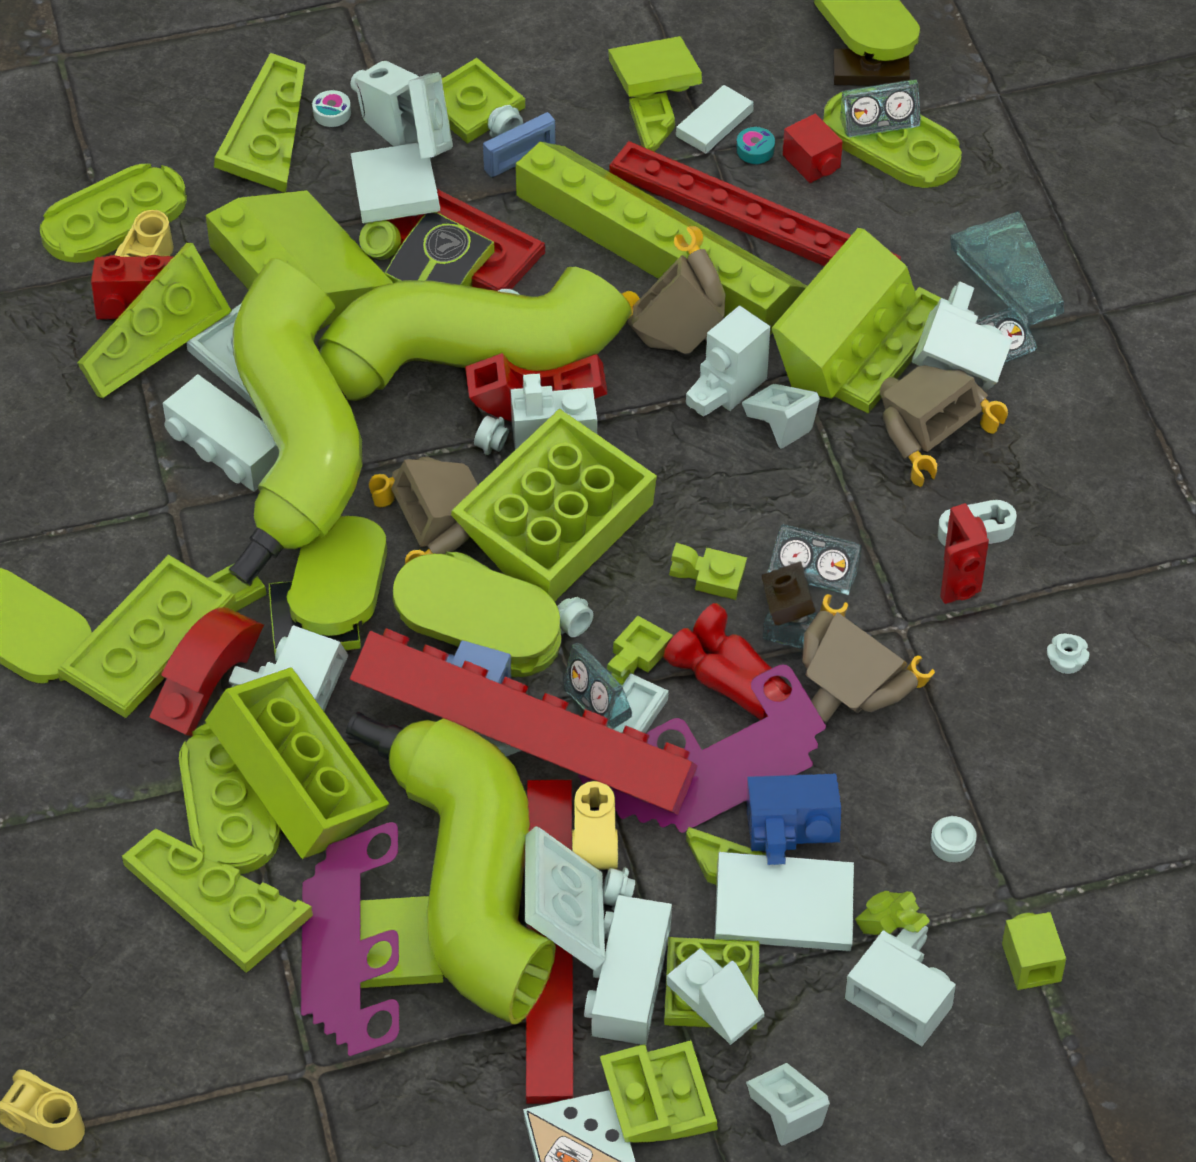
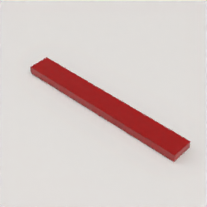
M630 141L627 142L609 165L610 173L628 183L822 266H825L851 236ZM894 254L901 261V256Z
M572 779L527 780L529 832L535 826L541 828L572 851ZM527 924V928H528V929L533 930V931H535V932H537V933L543 935L542 933H540L539 931H537L535 928H533L532 926H530L529 924ZM556 943L555 958L550 976L543 992L526 1016V1104H549L573 1098V955Z

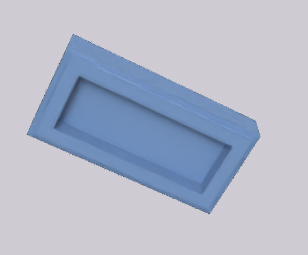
M546 112L484 142L483 158L486 173L492 178L515 167L516 163L540 141L555 144V119Z

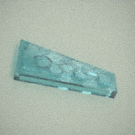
M1019 211L980 225L968 227L966 230L950 235L951 249L1028 326L1064 314L1063 298Z

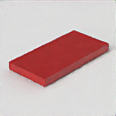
M437 189L440 211L437 213L494 241V253L472 276V287L494 291L501 289L512 290L545 254L544 242ZM425 214L387 220L398 228L401 236L400 246Z

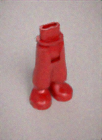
M713 603L701 613L694 625L693 632L689 628H683L673 636L664 651V660L671 666L691 669L701 684L728 697L750 714L762 720L768 717L754 694L751 682L756 676L772 669V667L762 659L751 644L742 636L736 634L727 636L725 634L728 619L727 611L718 603ZM773 676L765 682L763 690L768 699L780 702L790 696L792 688L781 676Z

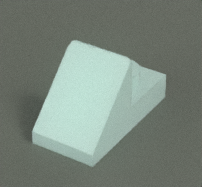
M772 384L743 401L742 405L747 417L765 420V422L770 424L777 444L782 449L811 431L820 399L817 392Z
M700 948L667 975V985L730 1045L764 1018V1010L733 960L722 968Z
M788 1063L746 1082L751 1099L771 1115L778 1141L782 1146L822 1126L830 1104L828 1096Z

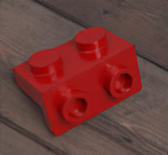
M111 255L96 257L91 279L96 319H118L171 261L173 256L120 257Z
M966 503L950 508L940 593L944 604L956 600H967L982 591L989 539L987 538V531L980 517H974Z

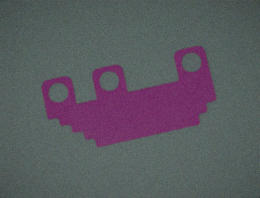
M778 665L756 676L751 682V688L768 717L703 750L700 748L686 722L680 718L671 719L648 731L647 734L650 736L647 743L657 748V740L661 733L666 730L681 732L686 741L684 749L690 752L687 760L692 761L698 767L678 815L611 788L615 797V811L619 817L625 819L631 815H636L640 823L656 819L660 827L664 828L670 824H675L678 831L684 833L688 827L693 828L746 801L747 777L797 775L812 767L813 762L808 754L810 751L818 748L815 735L824 731L826 725L791 667L788 665ZM782 676L788 679L792 686L790 696L780 702L768 699L764 694L763 688L769 678ZM578 774L583 784L591 782V779Z
M394 822L383 824L329 844L326 848V859L316 864L314 877L305 880L302 887V902L312 906L313 916L302 925L301 1015L305 1016L312 1013L313 1024L316 1025L323 1022L326 1035L336 1033V1044L347 1043L349 1056L391 1043L399 1034V1003L396 1000L390 999L360 1010V982L393 971L399 962V935L397 931L388 930L360 940V873L390 863L396 858L398 854V826ZM380 833L388 834L391 838V846L388 852L379 859H371L367 854L369 842ZM380 941H387L392 948L389 960L382 967H370L367 962L370 949ZM379 1011H388L392 1016V1025L389 1031L381 1038H371L367 1032L369 1020Z

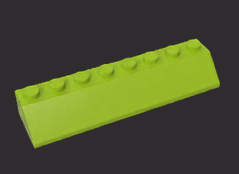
M540 141L516 163V196L658 279L681 255L686 258L689 256L688 251H681L675 247V236L682 234L686 243L690 245L692 237L687 231V227H698L703 234V242L699 248L705 249L709 255L726 295L724 318L740 305L768 324L771 335L773 333L771 328L807 287L802 282L565 146Z

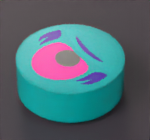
M761 127L744 129L737 137L736 151L738 156L743 161L751 164L767 162L773 157L775 152L774 135L769 130Z

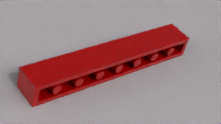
M385 628L383 636L369 631L350 680L678 815L698 767L692 761L687 760L690 755L689 751L668 742L665 743L663 750L647 743L650 735L625 726L623 732L620 733L606 727L609 721L608 718L586 709L582 717L566 711L569 703L550 694L544 693L542 700L526 694L529 686L504 676L502 684L486 678L489 670L468 661H464L462 668L446 662L449 656L448 653L425 644L422 652L407 646L410 638Z

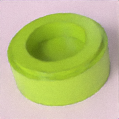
M383 220L366 223L360 232L359 242L366 254L377 260H385L397 252L401 243V236L394 224Z

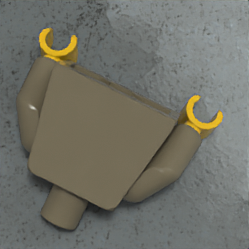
M696 226L687 227V231L692 237L690 245L686 243L682 234H678L674 238V245L678 250L688 251L689 256L687 258L681 255L641 298L633 291L621 293L631 306L632 314L628 318V325L650 348L676 349L684 354L691 353L703 340L707 342V332L724 318L726 295L709 255L705 249L699 248L703 242V234Z
M926 365L918 366L901 380L893 377L885 379L880 387V396L885 407L883 413L884 424L891 440L904 459L909 458L912 462L911 480L919 487H922L924 484V476L920 470L928 471L933 479H935L937 472L936 460L931 456L921 455L919 452L921 449L927 452L981 411L983 415L980 425L986 432L991 434L996 433L999 423L1004 424L1008 416L1006 405L999 401L989 402L986 399L988 394L975 382L974 377L969 376L962 370H943Z
M423 456L417 460H404L401 468L393 471V476L390 478L383 474H376L371 477L369 489L374 505L380 508L386 507L396 497L420 547H429L425 552L421 550L410 551L406 555L405 564L422 555L434 553L446 555V552L455 551L471 538L451 516V511L478 486L469 467L465 464L441 462Z
M827 594L824 596L820 612L817 613L804 633L802 662L807 669L805 675L820 686L811 702L825 723L828 722L841 703L856 713H859L861 710L874 712L899 702L915 688H921L927 684L935 670L932 669L928 674L920 673L916 666L923 659L921 656L914 657L904 670L907 663L902 658L845 618L848 603L845 602L841 609L835 610L829 607L832 595Z

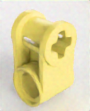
M147 210L140 213L135 218L130 231L123 243L118 247L115 255L120 257L170 256L174 246L168 217L159 210Z
M597 781L587 782L580 786L575 794V829H572L573 852L598 870L618 869L617 829H615L614 793L606 784ZM597 807L599 810L591 811L590 808Z
M17 1070L13 1075V1085L0 1101V1123L6 1128L17 1133H23L54 1150L63 1151L75 1147L85 1134V1126L74 1097L70 1093L44 1082L31 1072ZM67 1117V1119L61 1123L52 1124L55 1120L59 1118Z

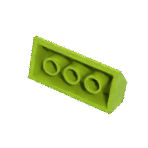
M857 228L771 328L791 387L817 392L818 396L832 399L917 298L907 266L865 229Z
M292 667L226 689L205 720L302 859L325 851L329 844L349 837L384 811L389 805V802Z

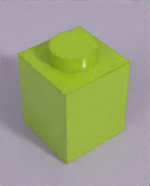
M1051 912L1036 915L1034 913H1023L1013 919L1006 920L1002 946L1017 990L1061 982L1066 956Z

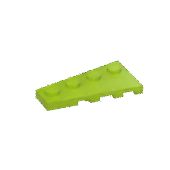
M273 53L269 54L215 156L214 168L286 193L306 65Z
M186 243L77 362L97 397L104 398L232 312L193 243Z
M156 828L122 855L123 864L129 871L246 973L313 916L312 906L300 900H297L295 903L279 895L278 889L264 882L259 885L241 876L240 870L226 863L221 866L205 858L204 852Z

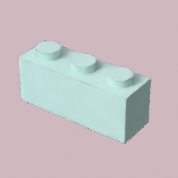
M198 374L163 402L166 420L165 427L174 439L178 441L183 440L193 447L204 461H212L222 468L233 482H241L253 492L258 489L259 483L273 467L279 456V449L264 421Z
M618 895L614 912L606 911L604 939H608L605 951V961L593 971V977L599 978L597 991H588L584 1017L592 1018L593 1037L647 1045L668 945V937L671 931L672 904Z

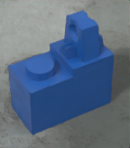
M837 775L747 777V818L751 851H765L767 865L786 864L785 851L795 850L796 844L840 842L841 802Z

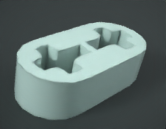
M990 500L967 505L974 517H980L983 521L989 544L1003 542L1013 535L1017 515L1016 510L1009 503L1002 500ZM950 509L941 515L938 525V539L944 546L946 545ZM990 518H997L999 522H1004V524H997L995 520H990Z

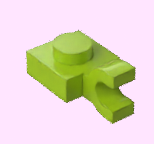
M676 543L672 553L671 561L673 562L669 576L695 579V590L736 600L746 568L747 557L707 547L704 557H701L691 547Z
M637 616L613 642V653L616 656L607 664V670L612 672V674L608 677L606 683L618 693L630 673L634 674L637 667L649 673L663 657L664 651L673 635Z
M909 891L903 893L880 892L868 900L866 903L867 909L855 918L863 934L880 935L883 930L891 934L896 928H905L910 932L918 933L930 922L926 914L916 912L919 907L915 902L914 894Z

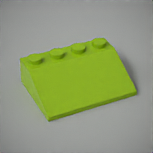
M307 190L241 197L206 214L210 248L248 290L269 260L277 258L299 270L327 294L334 303L335 310L320 329L331 324L357 298L378 286L393 283Z
M559 408L451 511V516L505 575L542 588L556 601L653 505L657 475Z

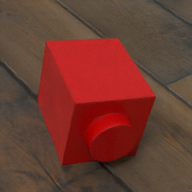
M815 113L784 129L783 157L809 183H812L823 176L831 175L841 168L843 141Z

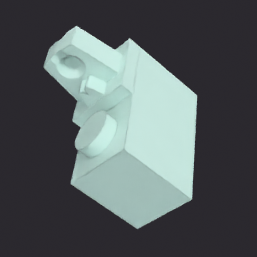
M959 281L957 286H954L949 299L941 298L935 308L929 313L912 363L943 370H962L969 376L974 377L975 382L987 392L998 382L1012 339L1003 336L1002 332L993 326L976 324L978 316L974 315L973 311L968 310L974 287Z
M739 305L707 332L706 360L701 363L700 378L686 393V404L702 416H706L721 405L731 411L766 381L768 375L770 326Z
M539 373L523 375V388L511 389L512 431L515 450L559 408L597 434V414L593 387L552 391V386L542 387L540 385Z
M293 625L288 637L284 636L277 646L275 653L276 664L267 662L266 667L261 666L258 673L235 666L228 682L234 687L292 667L319 706L325 711L348 654L339 641Z
M924 926L918 933L910 932L904 928L897 937L883 930L848 974L845 999L915 1043L923 1046L952 1008L956 984L950 981L949 977L941 970L934 967L929 968L921 963L925 954L920 952V949L927 940V926Z

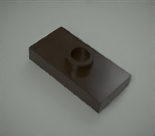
M834 49V85L909 86V55L896 60L882 61L873 59L874 54L864 52V56H861L851 49Z
M801 561L761 575L770 614L775 626H780L816 612L806 572Z

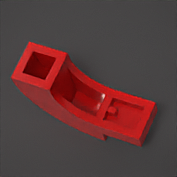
M503 353L465 366L469 398L472 402L488 414L497 418L502 417L507 421H512L511 389L523 388V375L540 373V385L542 387L552 386V391L593 387L594 399L608 394L603 362L597 354L556 369L545 371H532L517 367L508 361Z
M226 607L213 609L201 617L185 634L169 658L161 676L167 679L149 717L185 735L193 736V731L196 729L217 683L227 670L236 663L243 662L247 664L264 624Z

